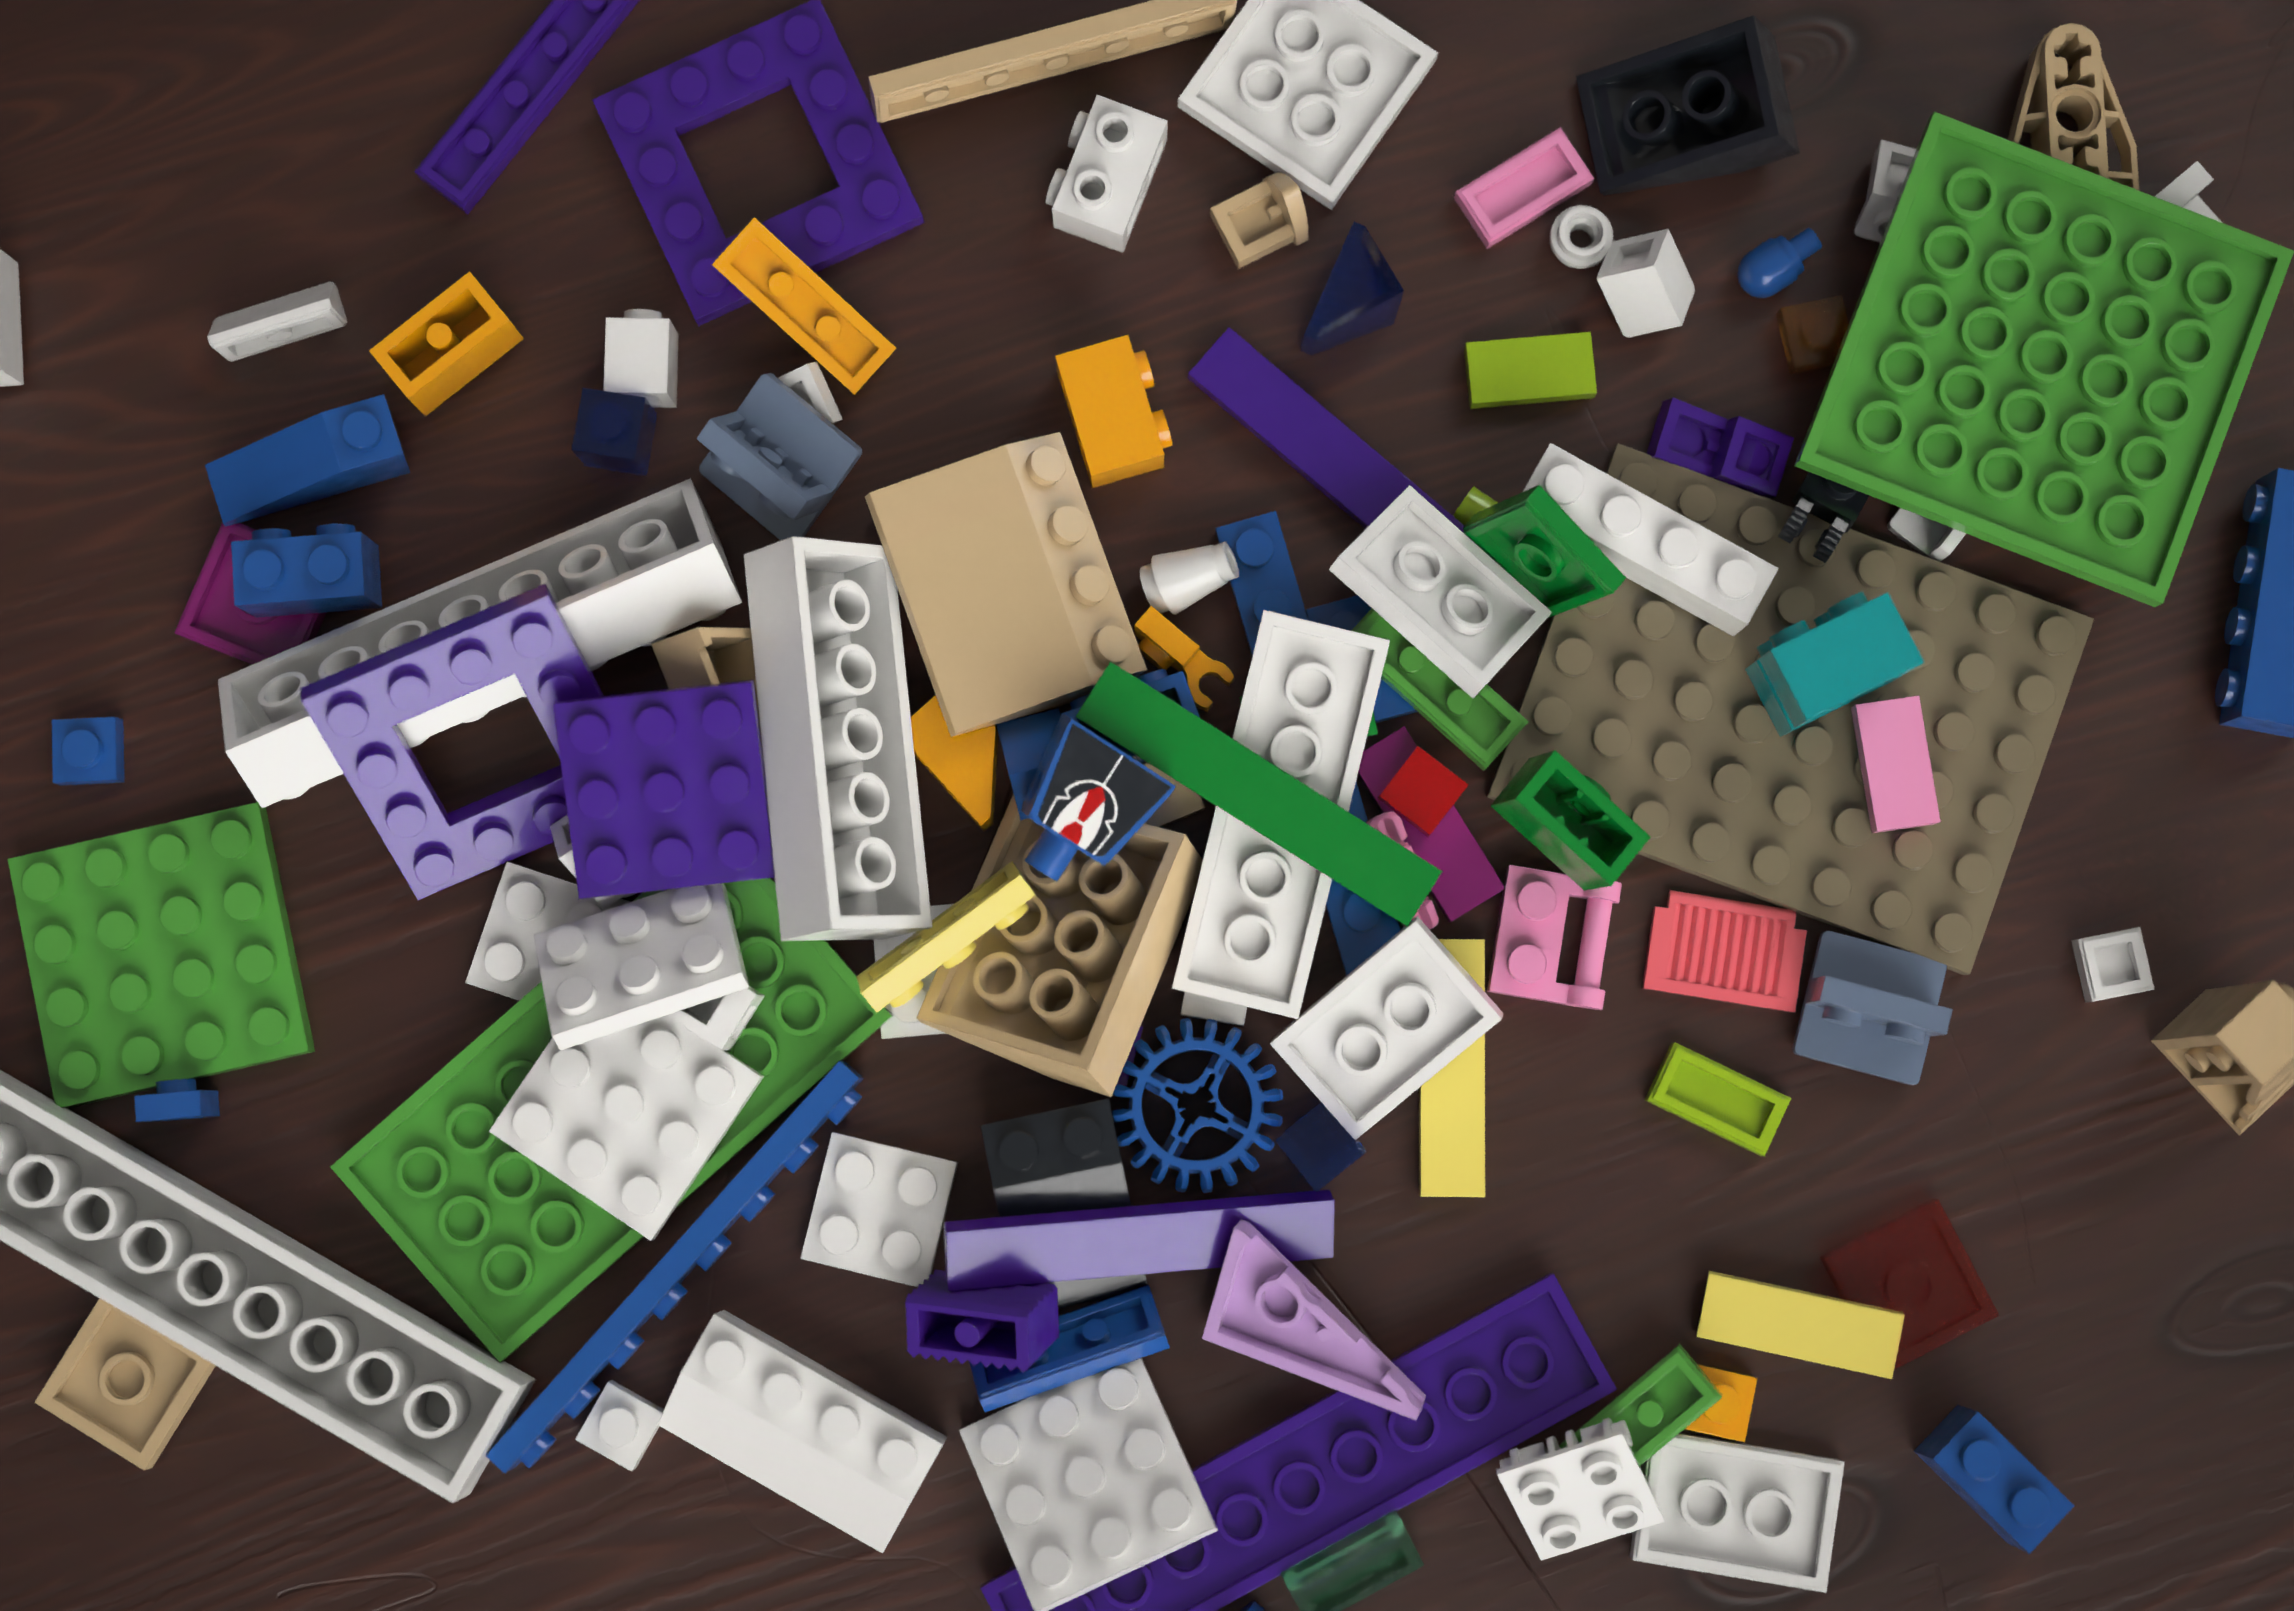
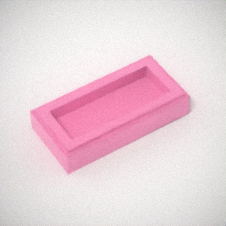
M1560 127L1457 190L1454 199L1488 249L1589 187L1594 177Z
M1912 696L1856 704L1851 707L1872 833L1940 823L1920 697Z

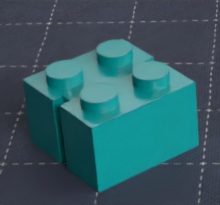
M1861 591L1827 609L1828 612L1813 619L1817 626L1816 628L1810 630L1806 621L1802 620L1769 637V641L1756 647L1761 657L1745 670L1780 737L1895 681L1925 663L1888 592L1868 601L1864 592Z

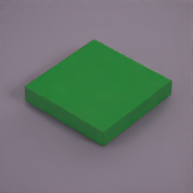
M1540 485L1475 513L1462 528L1465 531L1464 533L1552 612L1548 618L1613 594L1626 579L1622 572Z

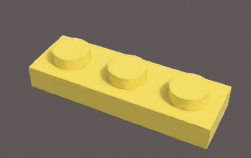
M1011 861L933 919L932 928L917 931L856 976L861 994L876 1013L889 1003L893 1008L905 1004L923 988V978L941 965L945 969L956 966L975 950L976 944L974 940L993 926L1001 930L1012 925L1026 913L1029 908L1026 902L1034 897L1035 893L1014 862Z

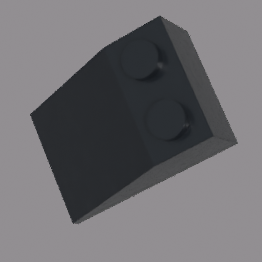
M1754 15L1576 76L1599 191L1603 196L1741 173L1800 153L1775 36Z
M1109 1099L980 1125L1000 1217L1131 1206ZM1146 1274L1048 1282L1049 1284H1055L1058 1289V1308L1118 1296L1148 1285Z

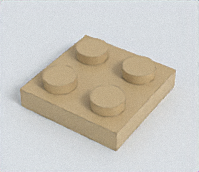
M99 1298L34 1403L142 1470H147L156 1463L216 1365Z

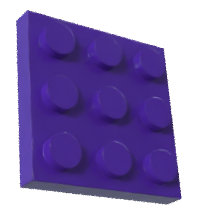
M754 680L564 700L553 703L579 899L775 877Z

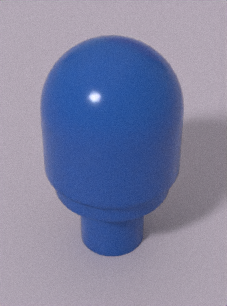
M1808 227L1789 241L1784 236L1779 235L1775 239L1769 238L1748 252L1741 259L1737 270V277L1741 288L1753 297L1767 298L1777 294L1798 280V275L1804 272L1802 261L1822 249L1818 236Z

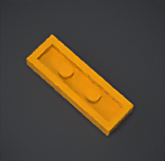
M755 217L712 264L854 395L896 349L891 342Z

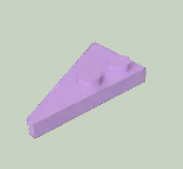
M1241 1219L1233 1229L1202 1339L1417 1420L1426 1395L1250 1222Z

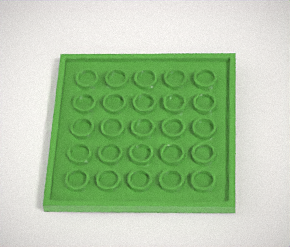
M1934 111L1924 128L1794 466L2152 607H2157L2164 603L2294 250Z

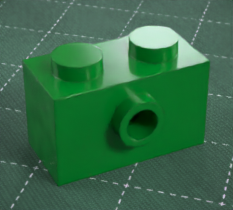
M1556 750L1529 758L1490 805L1584 891L1612 886L1651 838L1650 835L1611 801L1609 793L1598 782L1582 775Z

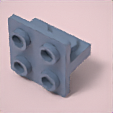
M772 373L760 376L736 412L709 419L697 437V440L710 450L699 466L700 473L779 540L792 536L804 538L862 455V449L859 445Z
M1833 931L1822 932L1819 937L1794 1038L1793 1053L1907 1085L1918 1084L1930 1037L1947 1035L1953 1009L1938 1006L1947 965L1912 952Z

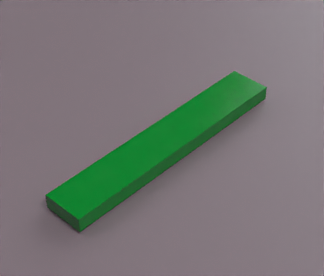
M1111 661L1076 715L1081 721L1407 927L1443 872Z

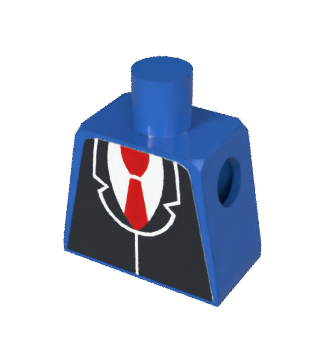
M1062 714L1022 804L1021 811L1028 818L1045 828L1024 861L1057 882L1078 850L1102 865H1106L1164 803L1176 786L1067 715Z

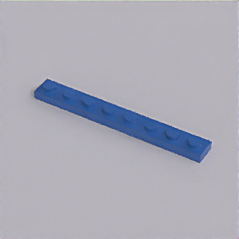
M1276 511L1215 528L1218 543L1226 542L1230 546L1237 562L1239 577L1230 580V584L1252 656L1264 610L1308 620ZM1356 782L1349 813L1366 823L1368 819ZM1332 879L1326 902V910L1345 975L1347 976L1400 931L1398 920Z
M839 1061L486 1454V1457L503 1473H507L517 1467L521 1462L530 1469L556 1441V1438L548 1432L565 1412L572 1419H575L590 1404L601 1390L593 1381L606 1366L611 1363L618 1370L632 1357L645 1341L637 1334L640 1328L653 1314L662 1321L673 1311L688 1293V1290L681 1283L697 1265L705 1272L710 1269L732 1244L725 1236V1233L741 1216L750 1223L775 1196L776 1193L768 1185L785 1167L794 1174L815 1152L819 1144L811 1137L829 1118L835 1125H838L858 1104L862 1096L855 1088L864 1079L845 1061Z

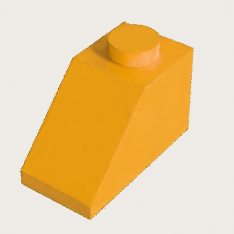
M935 695L911 716L914 754L985 832L994 823L998 751L997 729L992 725L951 737Z

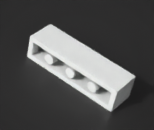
M1552 443L1549 444L1523 490L1526 491L1540 485L1626 578L1731 636H1735L1749 624L1779 569Z

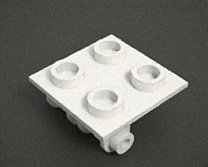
M1610 1418L1602 1420V1423L1581 1429V1443L1578 1442L1574 1431L1569 1430L1565 1432L1567 1447L1560 1449L1556 1438L1551 1436L1547 1438L1549 1453L1544 1443L1541 1442L1519 1450L1517 1448L1511 1449L1510 1457L1500 1460L1501 1469L1496 1470L1497 1475L1540 1560L1664 1522L1663 1515L1630 1446H1633L1632 1438L1624 1420L1612 1423Z

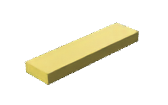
M1438 939L1485 992V939ZM1485 1034L1419 1087L1420 1197H1485Z

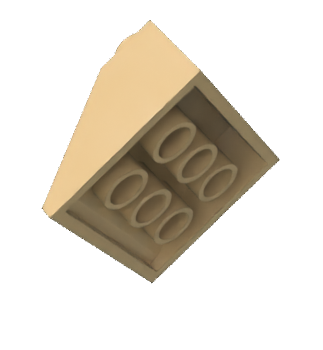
M1060 432L1006 444L875 490L865 496L951 737L1070 704L1073 700L1091 693L1110 661L1134 677L1147 670Z
M1013 794L972 890L1013 861L1030 884L1035 896L1026 902L1029 906L1026 913L1012 925L1001 930L993 926L974 940L976 948L965 960L949 969H945L943 965L938 967L916 1018L925 1025L1047 1077L1111 1097L1194 897L1203 859L1185 834L1144 823L1106 865H1102L1078 850L1057 882L1024 861L1045 828L1030 818L1020 820Z

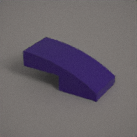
M1672 397L1662 402L1646 454L1757 495L1773 498L1777 495L1794 438L1741 416L1726 419Z

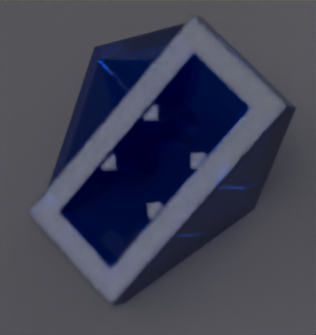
M1353 222L1306 329L1301 351L1315 355L1394 324L1404 289L1366 226Z

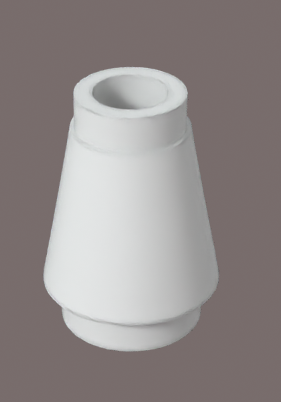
M1226 542L1153 555L1150 564L1140 567L1141 584L1150 606L1159 613L1170 611L1174 615L1227 584L1228 581L1239 577L1236 559Z

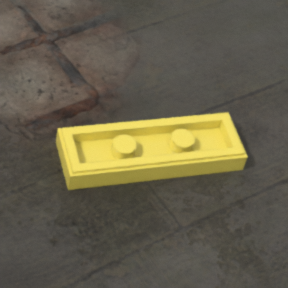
M1708 1271L1696 1336L1892 1379L1905 1315L1903 1312Z

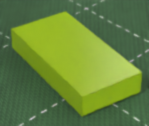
M1591 332L1467 342L1464 346L1470 409L1594 398L1597 394Z
M1676 1042L1670 1044L1645 1098V1101L1759 1156L1766 1155L1791 1100L1790 1097Z

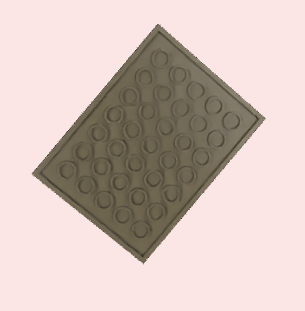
M1618 443L1612 453L1605 472L1606 474L1779 569L1749 624L1735 636H1731L1628 578L1622 582L1613 594L1553 616L1518 712L1529 722L1504 748L1486 797L1495 800L1529 758L1556 750L1582 775L1598 782L1609 793L1611 801L1651 836L1638 854L1776 906L1794 910L1800 915L1878 944L1918 954L1947 965L1948 970L1961 975L1971 974L2094 618L1852 529L1847 533L1844 532L1828 561L1824 563L1813 557V554L1816 551L1815 545L1818 539L1830 525L1826 521L1808 514V521L1800 535L1794 538L1790 544L1779 538L1778 535L1793 507L1679 465L1653 458L1649 454ZM1861 591L1864 592L1868 601L1888 592L1925 663L1895 681L1780 737L1745 670L1761 657L1756 647L1769 641V637L1802 620L1806 621L1810 630L1816 628L1817 626L1813 619L1828 612L1827 609ZM1919 696L1941 822L1934 825L1872 833L1851 707L1856 704Z

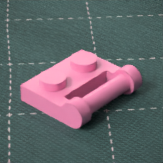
M1508 865L1504 880V887L1506 889L1502 892L1487 992L1586 1009L1603 1010L1605 990L1599 988L1612 904L1619 903L1622 883L1614 882L1609 887L1584 891L1566 874ZM1569 897L1587 899L1574 985L1556 982Z

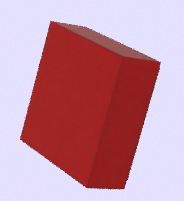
M1417 746L1379 795L1378 799L1429 837L1469 784Z

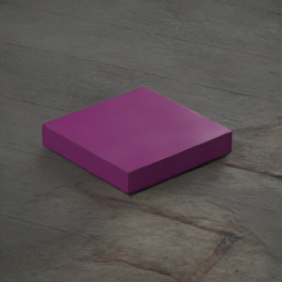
M222 522L174 633L251 665L316 638L327 612L255 618L234 605L231 541L252 540V532L256 529L241 523L225 527Z

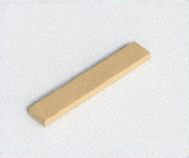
M1151 0L868 77L871 104L877 122L881 121L882 123L1228 29L1234 21L1237 0Z

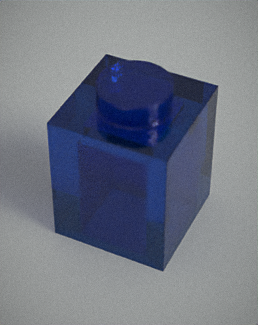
M582 388L572 451L585 466L647 475L657 413L646 397Z

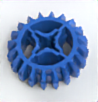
M1189 1018L1180 1021L1182 1039L1172 1042L1169 1031L1164 1025L1157 1027L1155 1033L1162 1047L1155 1052L1151 1050L1146 1042L1139 1039L1134 1044V1048L1146 1061L1138 1068L1126 1060L1122 1072L1135 1077L1131 1088L1117 1084L1112 1094L1116 1097L1129 1098V1109H1116L1112 1111L1113 1121L1121 1122L1130 1119L1133 1127L1132 1131L1122 1133L1117 1137L1118 1145L1120 1147L1127 1146L1138 1139L1144 1149L1134 1155L1131 1159V1164L1135 1168H1139L1144 1165L1150 1156L1160 1162L1151 1176V1180L1156 1184H1160L1163 1181L1168 1167L1179 1171L1175 1181V1189L1179 1192L1186 1191L1189 1173H1200V1187L1204 1193L1212 1192L1213 1181L1210 1172L1221 1169L1223 1178L1229 1186L1237 1184V1175L1230 1164L1240 1159L1248 1170L1254 1172L1259 1167V1163L1247 1152L1249 1147L1254 1143L1263 1150L1271 1151L1275 1145L1269 1137L1258 1134L1261 1124L1281 1126L1283 1120L1282 1116L1278 1114L1264 1113V1102H1276L1283 1099V1091L1281 1089H1271L1263 1092L1260 1080L1270 1078L1276 1074L1274 1065H1265L1255 1072L1249 1064L1251 1060L1260 1054L1262 1047L1258 1043H1254L1242 1055L1233 1048L1242 1034V1031L1236 1027L1229 1031L1224 1043L1214 1040L1217 1031V1021L1213 1019L1206 1021L1203 1038H1193V1025ZM1198 1051L1213 1054L1198 1080L1190 1084L1174 1082L1154 1071L1161 1063L1180 1053ZM1230 1064L1241 1075L1248 1090L1250 1100L1248 1122L1226 1110L1218 1099L1220 1082ZM1209 1075H1213L1214 1080L1208 1089L1213 1099L1206 1103H1214V1112L1224 1117L1227 1123L1223 1124L1212 1117L1207 1119L1206 1117L1199 1116L1193 1124H1189L1184 1135L1179 1137L1178 1132L1185 1121L1181 1117L1180 1112L1186 1108H1178L1177 1103L1179 1099L1167 1093L1165 1088L1169 1087L1180 1094L1185 1092L1193 1095L1199 1087L1202 1088ZM1144 1088L1166 1100L1172 1106L1175 1113L1173 1128L1162 1148L1150 1136L1143 1120L1141 1106ZM1211 1126L1238 1139L1231 1148L1213 1158L1205 1160L1179 1158L1190 1137L1202 1127Z

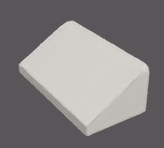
M327 282L222 315L213 321L207 337L211 347L228 361L233 362L343 327L348 322L337 286L333 282Z

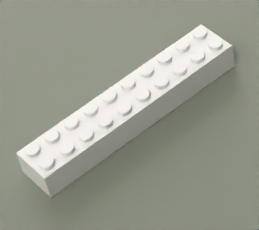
M0 1070L1 1241L448 1501L455 1503L471 1494L490 1461L486 1454L506 1433L535 1383V1378L505 1361L500 1363L490 1352L73 1111L61 1108L55 1104L54 1100Z

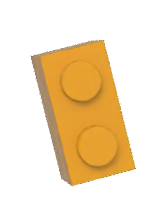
M469 271L371 348L369 352L404 395L427 416L524 338Z
M1125 335L1056 355L1058 377L1091 487L1096 488L1164 468L1163 449L1171 447L1173 444L1163 410L1151 412L1145 389L1155 387L1145 350L1134 353L1129 336Z

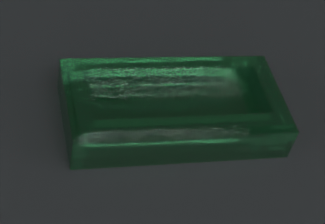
M1396 1510L1280 1574L1300 1611H1342L1421 1568L1424 1563Z

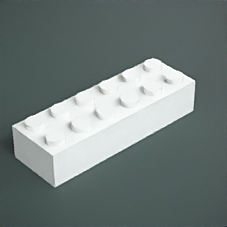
M792 536L744 554L781 941L885 939L932 928L898 589L883 546Z

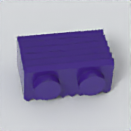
M935 1270L933 1275L930 1274L928 1279H924L923 1284H919L917 1289H913L912 1294L907 1295L905 1302L907 1349L913 1358L920 1353L925 1359L933 1355L939 1361L944 1356L950 1363L957 1358L961 1364L969 1360L975 1366L981 1361L986 1368L991 1363L998 1369L1005 1364L1010 1371L1017 1366L1022 1372H1025L1059 1337L1058 1289L1055 1284L1037 1283L948 1291L945 1271Z

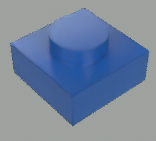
M118 717L52 720L53 783L61 786L124 783V720Z
M196 1079L156 1082V1094L134 1096L136 1122H163L220 1116L219 1092L216 1090H197Z

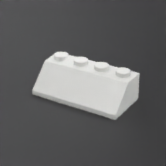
M725 1310L712 1316L678 1377L659 1424L662 1428L882 1554L947 1439V1436Z

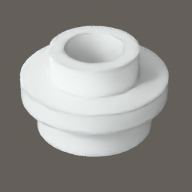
M1586 205L1573 206L1561 212L1555 219L1550 231V245L1555 256L1565 265L1578 269L1590 268L1600 263L1613 243V230L1608 218L1598 209ZM1574 230L1587 232L1591 237V245L1585 248L1575 246L1570 240V233Z

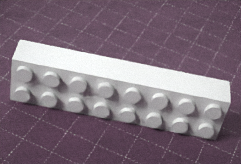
M691 478L218 679L225 752L261 808L282 799L296 798L304 794L310 787L343 774L302 704L300 688L546 583L591 671L603 666L614 657L640 646H650L652 643L663 640L668 634L698 621L715 619L727 609L742 603L719 536ZM514 674L397 725L408 745L412 748L420 745L434 734L462 722L476 721L485 716L490 710L527 696Z

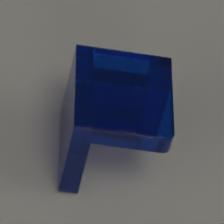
M1322 1102L1318 1103L1272 1140L1314 1192L1319 1191L1367 1152L1363 1145L1353 1139Z

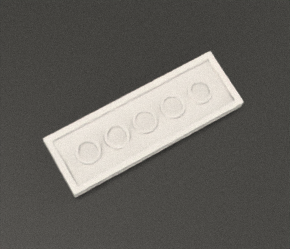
M1264 610L1233 739L1349 812L1390 640ZM1216 806L1172 989L1298 1019L1332 879Z

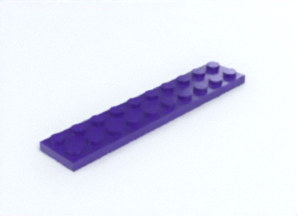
M1549 1273L1390 1360L1426 1395L1417 1420L1335 1390L1191 1469L1218 1531L1048 1611H1216L1617 1389L1555 1275ZM1016 1566L983 1583L980 1587L992 1611H1034Z

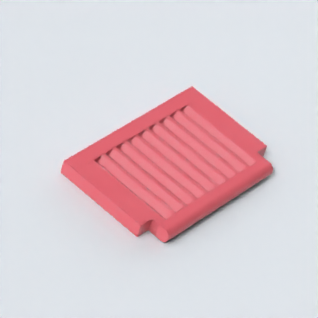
M1669 890L1667 907L1655 906L1653 908L1642 989L1795 1013L1807 930L1794 929L1796 911Z

